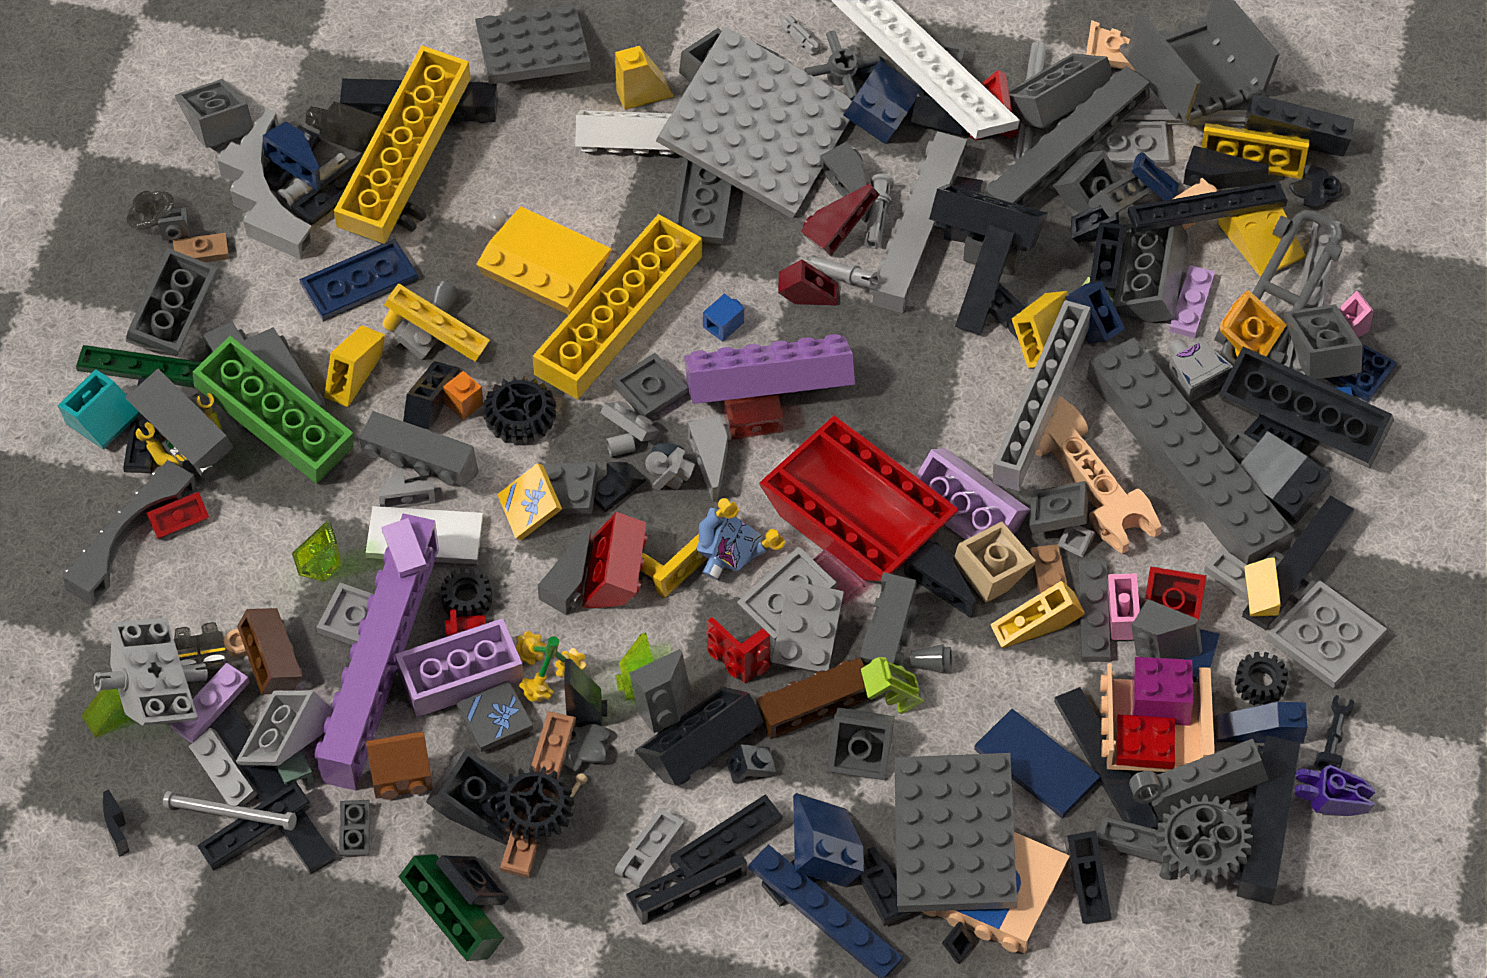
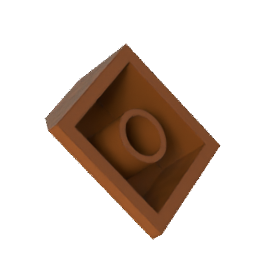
M424 731L366 741L375 799L389 800L401 794L411 793L418 795L433 789Z

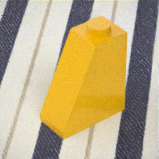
M640 46L615 52L616 91L624 110L673 97L665 75Z
M1067 291L1045 293L1012 318L1027 368L1036 367L1064 301L1067 300L1065 297L1068 295Z
M361 325L330 353L324 398L349 407L382 356L385 334Z

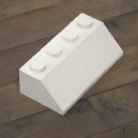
M579 110L576 115L575 146L581 147V151L594 152L597 151V147L607 148V152L616 153L623 152V148H633V153H649V149H659L660 154H675L674 151L656 142L658 135L672 113Z

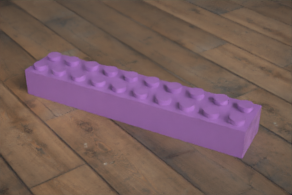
M404 513L400 521L409 519L425 559L427 569L400 578L388 546L385 550L383 559L385 565L383 571L379 570L377 573L375 594H370L368 598L366 619L362 618L358 629L360 637L357 643L354 642L352 644L349 668L345 667L342 672L341 684L343 685L341 691L336 692L333 698L332 708L334 711L332 717L328 716L324 724L325 737L323 742H318L315 750V759H318V772H321L324 784L355 791L357 789L368 758L366 741L374 740L397 673L395 654L405 650L439 551L435 520Z

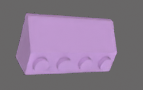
M946 448L931 449L916 475L918 479L959 509L958 513L945 525L965 540L1000 522H1003L1014 535L1030 511L1028 507L996 484H993L992 481Z

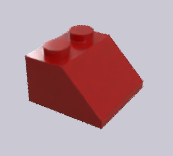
M1150 566L1144 604L1149 599L1200 621L1207 575Z

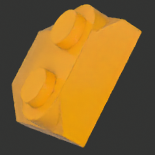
M1247 290L1229 309L1220 324V332L1235 347L1237 357L1243 346L1267 356L1287 324Z

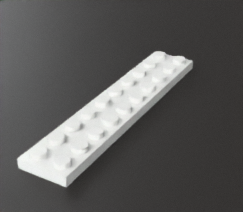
M831 0L975 139L1018 129L1020 120L893 0Z

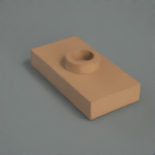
M226 233L173 240L175 251L202 262L229 259Z

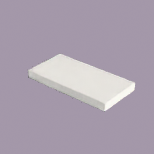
M372 506L366 558L384 559L387 543L381 527L400 521L404 513L435 520L439 551L435 562L478 564L483 513Z

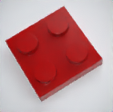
M1117 714L1116 765L1174 769L1175 718Z

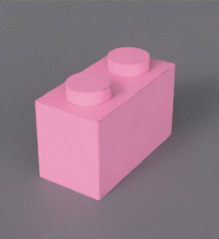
M1137 573L1108 575L1111 640H1134L1131 625L1140 612Z

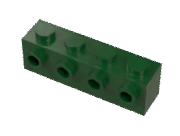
M436 854L413 856L398 876L399 879L466 961L490 958L503 941L504 936L478 905H470L436 864L439 859Z

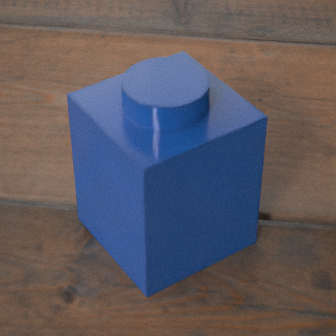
M725 293L703 312V328L722 342L744 323L743 305L737 299H732Z

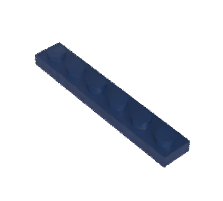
M769 844L749 863V870L878 978H886L902 961L903 957L810 878L795 872V866Z

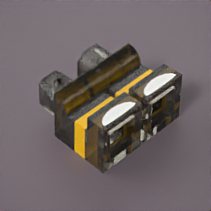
M215 622L204 623L201 626L202 634L191 636V631L188 627L176 628L174 643L182 665L199 664V657L201 656V663L206 665V668H203V670L207 669V677H212L228 663L222 631L218 630Z

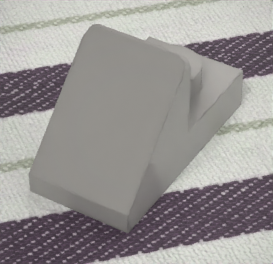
M400 467L378 491L380 507L404 508L435 503L433 480H417L412 483H405L403 467Z

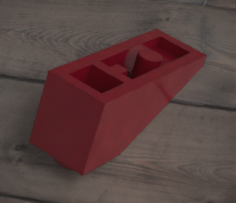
M867 184L817 210L813 216H809L806 219L800 232L831 256L880 194L872 185Z

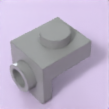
M403 321L393 332L396 337L391 344L397 346L401 343L419 359H423L438 339L410 321L408 323Z

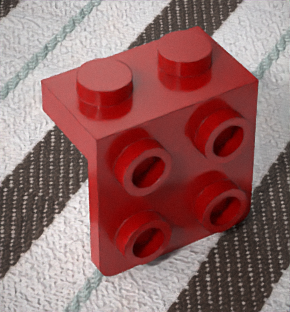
M713 617L707 620V651L714 660L720 659L726 665L728 673L733 678L738 677L746 684L756 675L761 676L770 667V634L765 629H760L741 644Z

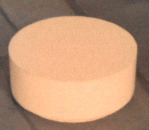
M238 629L228 632L224 639L225 649L228 654L234 657L247 655Z

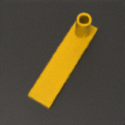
M399 283L384 304L385 307L389 308L382 323L385 329L395 331L402 319L405 318L474 362L477 361L490 341Z
M699 534L665 565L642 553L641 557L644 558V564L641 571L654 579L656 593L664 599L708 559L697 551Z

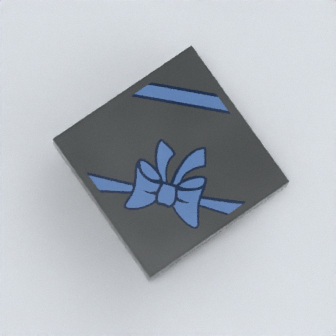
M509 681L457 702V709L481 752L533 730V724Z

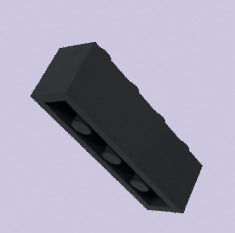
M1254 94L1246 111L1243 129L1308 139V149L1344 157L1352 139L1355 119Z

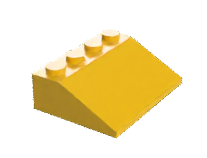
M520 206L489 241L476 265L484 276L569 315L590 291L612 249Z

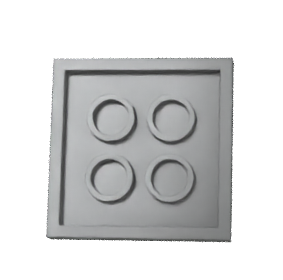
M1319 580L1267 633L1266 639L1334 688L1385 636L1387 629Z

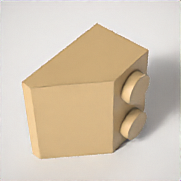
M1000 522L959 543L953 562L963 577L987 603L1008 592L1035 565L1036 560L1007 526Z

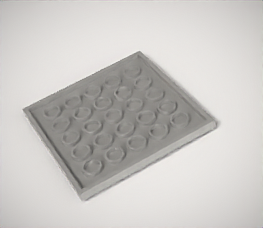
M724 27L658 135L656 142L788 217L793 218L822 169L820 165L821 155L834 148L847 126L849 119L843 116L852 100L835 88L812 75H808L805 71L731 29Z

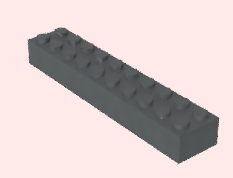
M1134 337L1089 360L1087 379L1230 554L1246 565L1264 560L1274 550L1281 554L1290 549L1294 530Z

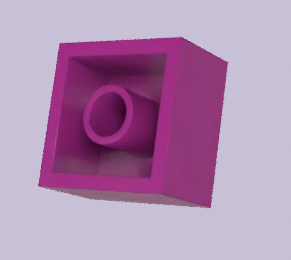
M1135 657L1132 675V715L1175 718V725L1190 726L1193 707L1192 660Z

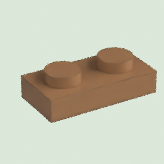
M1058 544L1031 547L1030 554L1036 560L1033 569L1039 594L1060 581L1067 585Z

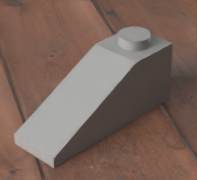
M720 415L688 422V438L712 502L718 501L728 451V440H731L729 426L722 423Z

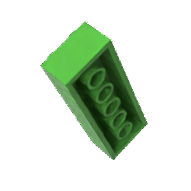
M231 336L193 371L194 387L206 397H208L207 393L212 394L216 405L316 484L354 447L352 431Z

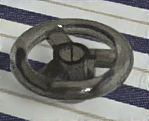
M143 191L133 199V205L127 213L128 225L136 230H145L158 225V220L167 218L173 210V196L167 191ZM163 206H165L164 209L156 217L153 218L157 211ZM137 212L144 215L143 222L135 221L134 218Z

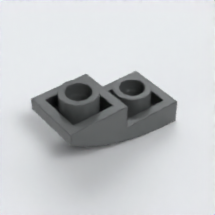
M370 800L340 801L339 855H369Z

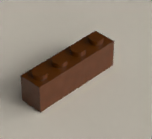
M860 657L852 661H843L837 667L827 671H818L812 677L802 681H793L782 689L768 691L757 698L756 706L764 719L762 724L770 739L831 716L837 712L838 707L848 709L870 700L867 696L861 668L865 666Z

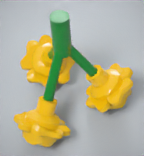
M525 631L523 636L519 635L516 638L515 648L521 662L534 665L536 661L543 659V652L546 657L540 672L536 673L535 678H523L519 687L524 690V696L529 701L540 703L543 699H550L553 694V690L545 682L547 678L545 674L551 659L555 657L558 659L555 662V667L558 668L556 675L564 678L565 659H571L584 670L587 667L584 662L586 656L583 653H578L575 648L570 649L569 652L563 651L559 653L557 651L559 639L556 636H551L546 646L544 642H541L542 637L540 634Z

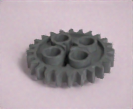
M1204 795L1200 802L1197 801L1195 796H1192L1190 804L1181 799L1180 809L1172 805L1170 806V814H1163V823H1158L1159 833H1156L1158 853L1162 854L1163 863L1169 862V871L1172 872L1179 869V878L1190 874V882H1193L1197 876L1201 877L1203 884L1206 883L1207 877H1212L1213 881L1217 883L1218 875L1220 874L1229 879L1230 869L1238 873L1239 863L1246 865V855H1251V845H1253L1251 824H1247V816H1240V808L1238 806L1230 810L1229 800L1222 805L1219 804V796H1216L1212 802H1208L1207 795ZM1201 820H1209V822H1205V823H1204V822H1200V821H1201ZM1181 837H1186V838H1189V839H1187V840H1180L1179 838H1181ZM1222 838H1229L1230 840H1228V841H1223V840H1221V839H1222ZM1203 855L1209 856L1208 858H1200Z

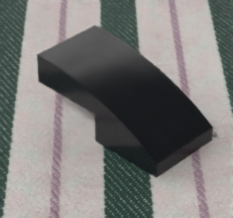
M108 789L103 792L104 818L111 842L120 857L129 852L126 837L120 830V827L124 826L126 822L122 809Z

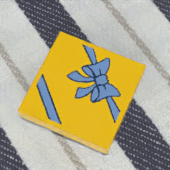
M539 463L497 494L514 536L519 540H523L562 510L546 470Z

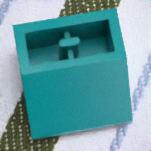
M97 369L57 405L66 425L103 450L141 415L125 398L127 395L123 390Z

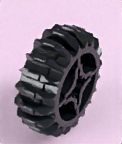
M513 376L510 382L503 379L501 382L502 386L494 384L493 391H488L486 400L483 403V418L488 430H492L495 437L501 436L503 442L512 438L514 445L518 439H522L526 445L528 438L537 441L538 434L545 436L547 429H552L553 421L556 418V401L551 390H547L545 383L538 385L536 378L528 381L526 376L522 380H517Z
M531 765L529 773H525L520 768L518 770L519 777L510 774L508 776L509 783H501L500 787L503 792H497L496 800L499 802L495 804V810L499 812L497 816L498 821L504 823V830L506 832L513 830L512 837L514 839H517L522 834L525 843L530 840V837H534L535 843L539 844L541 836H545L550 842L552 839L551 832L560 836L562 833L561 826L568 827L569 819L567 817H572L574 814V810L571 808L575 804L574 798L570 796L572 789L570 786L565 787L566 779L564 777L557 779V772L555 770L547 775L546 767L543 766L540 772H535L534 766ZM533 787L528 792H521L524 789ZM544 788L552 792L559 803L552 802L551 798L546 797L543 794ZM538 796L539 803L536 804V806L533 808V812L531 813V806L534 805V802H536ZM511 806L517 807L518 811L524 812L526 814V821L517 817L512 811ZM542 817H549L544 821L537 822Z

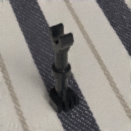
M1335 695L1333 698L1331 709L1334 716L1331 727L1327 729L1325 734L1327 740L1324 752L1317 754L1314 763L1315 767L1320 771L1329 765L1341 769L1343 758L1335 753L1338 743L1343 738L1342 728L1345 717L1352 713L1354 707V700L1350 699L1348 706L1344 707L1339 705L1338 695Z

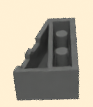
M883 572L881 593L879 598L876 597L874 603L876 609L872 621L868 625L860 654V659L864 666L870 664L872 660L878 657H885L888 662L901 666L904 654L900 653L902 646H908L911 636V630H908L909 623H915L918 614V607L914 606L916 580Z

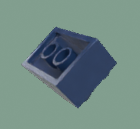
M880 60L843 116L886 144L916 100L920 87Z
M794 794L795 872L845 887L864 872L863 845L846 809L805 795Z

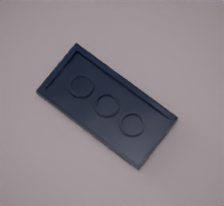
M394 238L385 244H380L299 280L300 285L322 321H326L392 292L398 283L402 286L414 283L419 280V275Z
M1011 709L974 746V750L979 754L1010 753L1012 780L1061 818L1100 781V776L1014 709Z

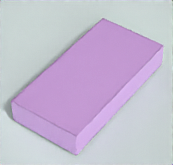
M408 518L381 527L400 578L427 569L425 559Z

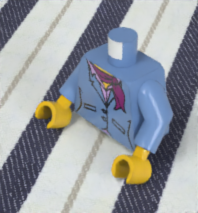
M726 498L719 500V509L710 508L707 517L699 524L697 551L709 559L702 573L715 580H718L723 568L739 571L750 561L768 551L769 546L773 550H779L785 545L783 536H779L775 529L768 530L765 535L766 539H761L762 534L735 517L739 513V508L735 502L730 504Z

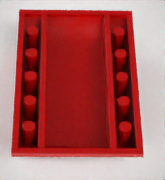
M835 415L759 482L760 487L781 518L862 580L881 581L883 572L892 574L957 514L959 510Z

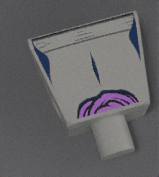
M1177 339L1169 346V350L1173 353L1170 358L1169 373L1188 403L1224 385L1233 366L1204 341H1198L1187 346L1182 339Z

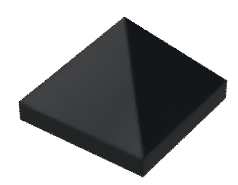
M958 922L942 942L957 964L961 963L976 943L962 922Z

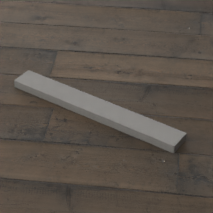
M1313 222L1299 295L1327 242L1331 238L1330 230ZM1330 260L1305 309L1324 306L1333 260ZM1290 336L1284 365L1305 374L1300 366Z

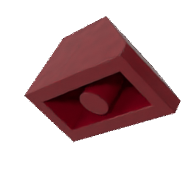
M803 259L779 272L778 294L792 303L800 305H838L839 283Z

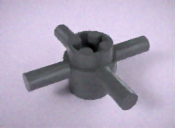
M832 30L826 33L832 51L827 64L806 67L804 71L813 77L827 74V78L832 84L837 86L844 85L848 98L852 100L857 95L852 79L856 74L857 68L876 65L880 61V57L878 54L857 58L851 50L841 48L836 31Z

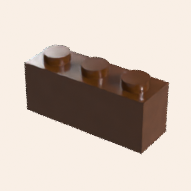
M246 609L237 628L261 695L272 694L273 691H294L303 677L302 669L297 663L293 644L289 641L285 630V623L281 619L278 609Z

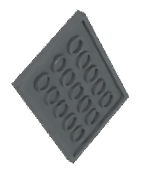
M1010 753L894 757L898 912L1017 908Z

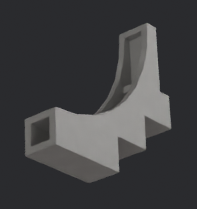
M267 109L261 117L256 119L253 129L242 138L240 145L231 142L225 150L220 152L217 163L220 175L233 181L230 189L233 206L247 211L243 220L246 236L301 260L314 242L313 230L311 225L295 217L279 203L265 180L263 170L266 157L264 156L262 135L279 126L276 112Z

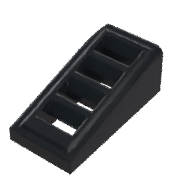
M1260 417L1244 432L1245 435L1259 442L1268 431L1298 451L1302 450L1305 439L1295 432ZM1259 427L1264 429L1259 435L1254 434Z

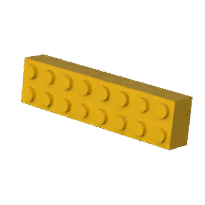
M423 45L420 46L334 209L336 226L338 228L383 244L386 243L471 79L469 61Z
M658 214L533 355L534 375L578 400L702 258V238Z

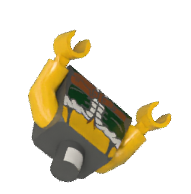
M207 393L210 399L209 405L201 404L200 397L198 396L197 406L203 409L205 415L222 431L216 411H213L211 407L214 402L212 394ZM147 422L144 424L149 431L148 436L143 435L139 428L136 430L137 438L147 442L146 447L159 466H162L169 460L190 473L197 471L203 479L209 478L214 474L215 467L213 465L206 468H196L160 432L154 435L155 428L151 423Z

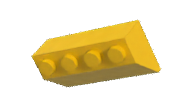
M1205 123L1201 147L1268 164V174L1302 179L1309 140Z

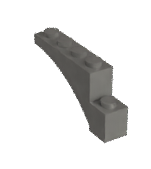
M232 321L203 334L205 347L209 355L231 336L321 408L326 407L322 395L319 392L315 393L312 389L313 383L307 373L303 374L300 370L301 364L295 354L291 355L288 351L289 345L283 335L279 336L274 327L247 339L242 329L238 330Z

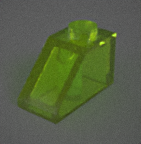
M326 521L292 552L299 576L323 582L341 567L339 547L331 522Z
M647 633L639 635L619 662V674L615 675L618 692L623 691L625 701L635 699L629 673L653 662Z
M118 689L99 691L81 714L82 719L94 738L131 719L125 715Z

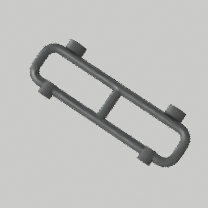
M1312 210L1301 211L1292 220L1282 215L1279 218L1272 235L1280 238L1281 241L1252 292L1259 300H1261L1264 292H1267L1294 305L1291 311L1305 309L1330 260L1335 262L1338 260L1343 250V247L1339 246L1342 238L1340 226L1333 219ZM1304 221H1313L1329 229L1331 238L1298 296L1270 281L1301 224ZM1287 325L1266 356L1281 364L1286 355L1281 351L1290 336ZM1219 328L1214 341L1223 345L1221 356L1233 366L1236 360L1232 357V351L1235 347L1220 332Z

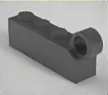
M1250 739L1158 775L1152 771L1139 772L1130 779L1129 786L1136 802H1152L1160 822L1163 821L1164 813L1170 814V806L1173 805L1180 809L1181 799L1190 804L1192 796H1195L1197 801L1200 802L1203 796L1207 795L1208 802H1212L1216 796H1219V799L1266 782L1269 779L1254 740Z

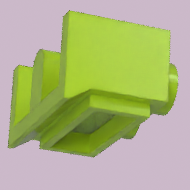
M878 657L872 660L870 664L861 668L869 699L872 700L890 689L892 691L884 695L886 704L891 706L897 703L898 713L904 714L924 702L918 694L919 688L916 676L906 671L903 666H896L888 662L887 658Z

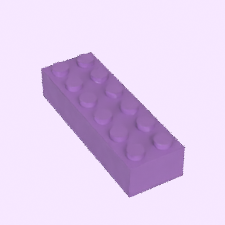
M837 334L827 335L825 339L818 340L801 338L798 342L793 343L775 341L768 346L749 344L743 349L723 347L718 349L717 352L707 353L706 351L698 350L691 352L690 355H684L686 381L693 404L855 384L853 353L845 336L841 337Z

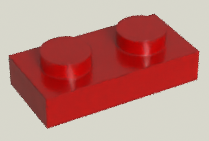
M199 492L146 513L156 539L209 518Z

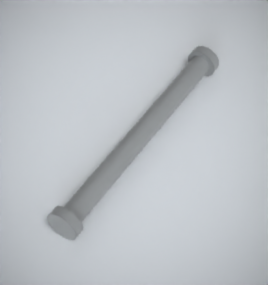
M167 791L163 798V806L167 809L178 807L280 825L285 830H293L296 825V814L291 812L286 814L177 796L175 792Z

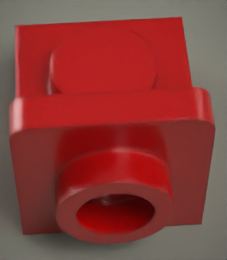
M456 609L450 610L451 620H445L446 637L486 624L485 615L457 617Z

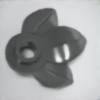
M588 724L581 728L574 726L572 735L576 738L570 740L563 765L569 770L577 772L583 761L590 763L606 762V753L602 742L610 737V732L596 724Z

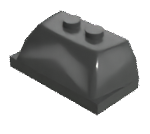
M167 248L130 324L126 335V342L145 349L178 356L216 274L217 267Z

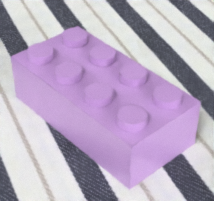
M503 618L395 654L397 672L416 718L455 705L457 702L509 681L512 686L521 683L523 680L522 662Z

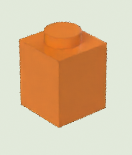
M464 371L443 386L445 405L463 420L483 405L482 386Z

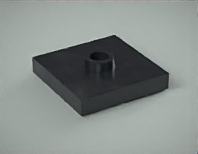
M441 855L437 860L436 864L470 905H503L509 899L506 892L476 856Z

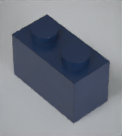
M1102 281L1084 284L1065 296L1067 301L1091 307L1090 325L1085 336L1089 344L1106 342L1125 329Z

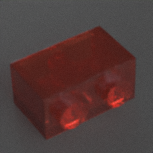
M778 394L724 400V417L730 429L731 440L783 432L784 417Z

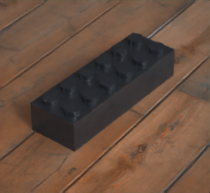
M1244 346L1219 393L1223 402L1295 432L1306 440L1369 469L1394 422L1391 413Z

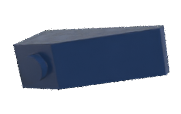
M284 122L262 135L265 157L316 191L321 189L320 168L304 133L300 129L295 128L288 122Z
M1274 702L1216 715L1217 742L1242 743L1253 739L1254 743H1264L1268 735L1304 744L1308 728L1306 703Z

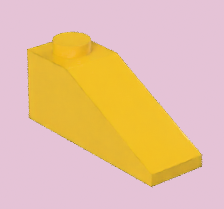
M1060 581L990 625L1001 647L1005 648L1062 629L1085 615V612L1075 592L1064 582Z

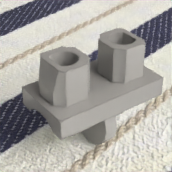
M678 447L668 457L658 451L648 455L645 461L647 470L652 475L660 476L653 483V488L660 490L666 485L677 490L680 488L683 480L687 481L690 478L695 464L683 459L685 450Z

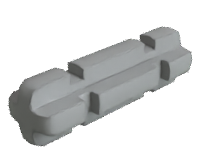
M788 15L781 21L782 28L788 33L791 32L789 35L802 47H805V50L810 55L820 51V43L815 38H812V35L800 23H797L798 21L793 16Z

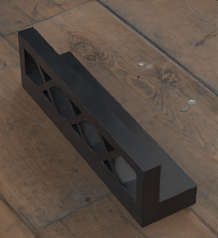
M733 852L729 855V859L687 879L680 878L682 874L677 869L627 893L626 898L642 925L746 876L747 861L742 853L736 855ZM669 882L677 883L669 888L664 889L665 884ZM644 894L651 895L639 902L636 900V898Z

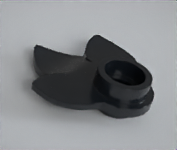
M1305 165L1304 173L1306 179L1289 184L1292 193L1300 198H1304L1303 205L1307 207H1320L1327 200L1331 201L1339 198L1342 193V185L1336 177L1329 176L1325 169L1313 165Z

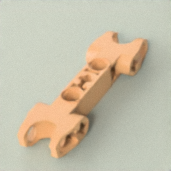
M1060 396L1053 411L1054 416L1048 422L1036 450V455L1042 457L1052 452L1075 483L1086 481L1088 500L1096 508V510L1089 514L1091 524L1099 536L1121 554L1129 551L1128 545L1130 542L1124 531L1127 528H1141L1152 537L1160 535L1162 526L1150 500L1140 489L1125 493L1113 475L1082 438V436L1088 434V426L1083 416L1076 407Z

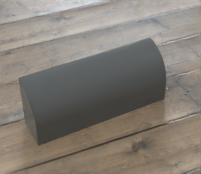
M159 369L125 397L196 468H206L215 464L234 448L228 437Z

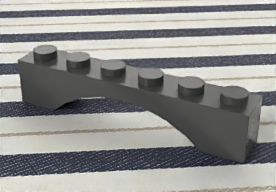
M169 460L161 467L156 468L151 479L144 486L137 489L133 499L127 505L120 508L114 520L109 525H105L96 540L84 548L78 560L66 568L62 576L66 591L93 606L110 587L113 561L127 537L149 520L147 512L193 494L197 490L194 475Z

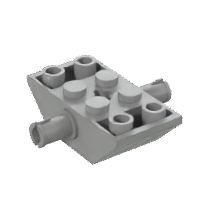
M167 618L113 622L110 658L112 672H96L94 675V685H100L96 686L95 689L97 691L118 689L125 715L142 726L196 721L198 717L187 682L206 681L208 671L207 669L201 670L206 668L204 663L193 665L181 664Z

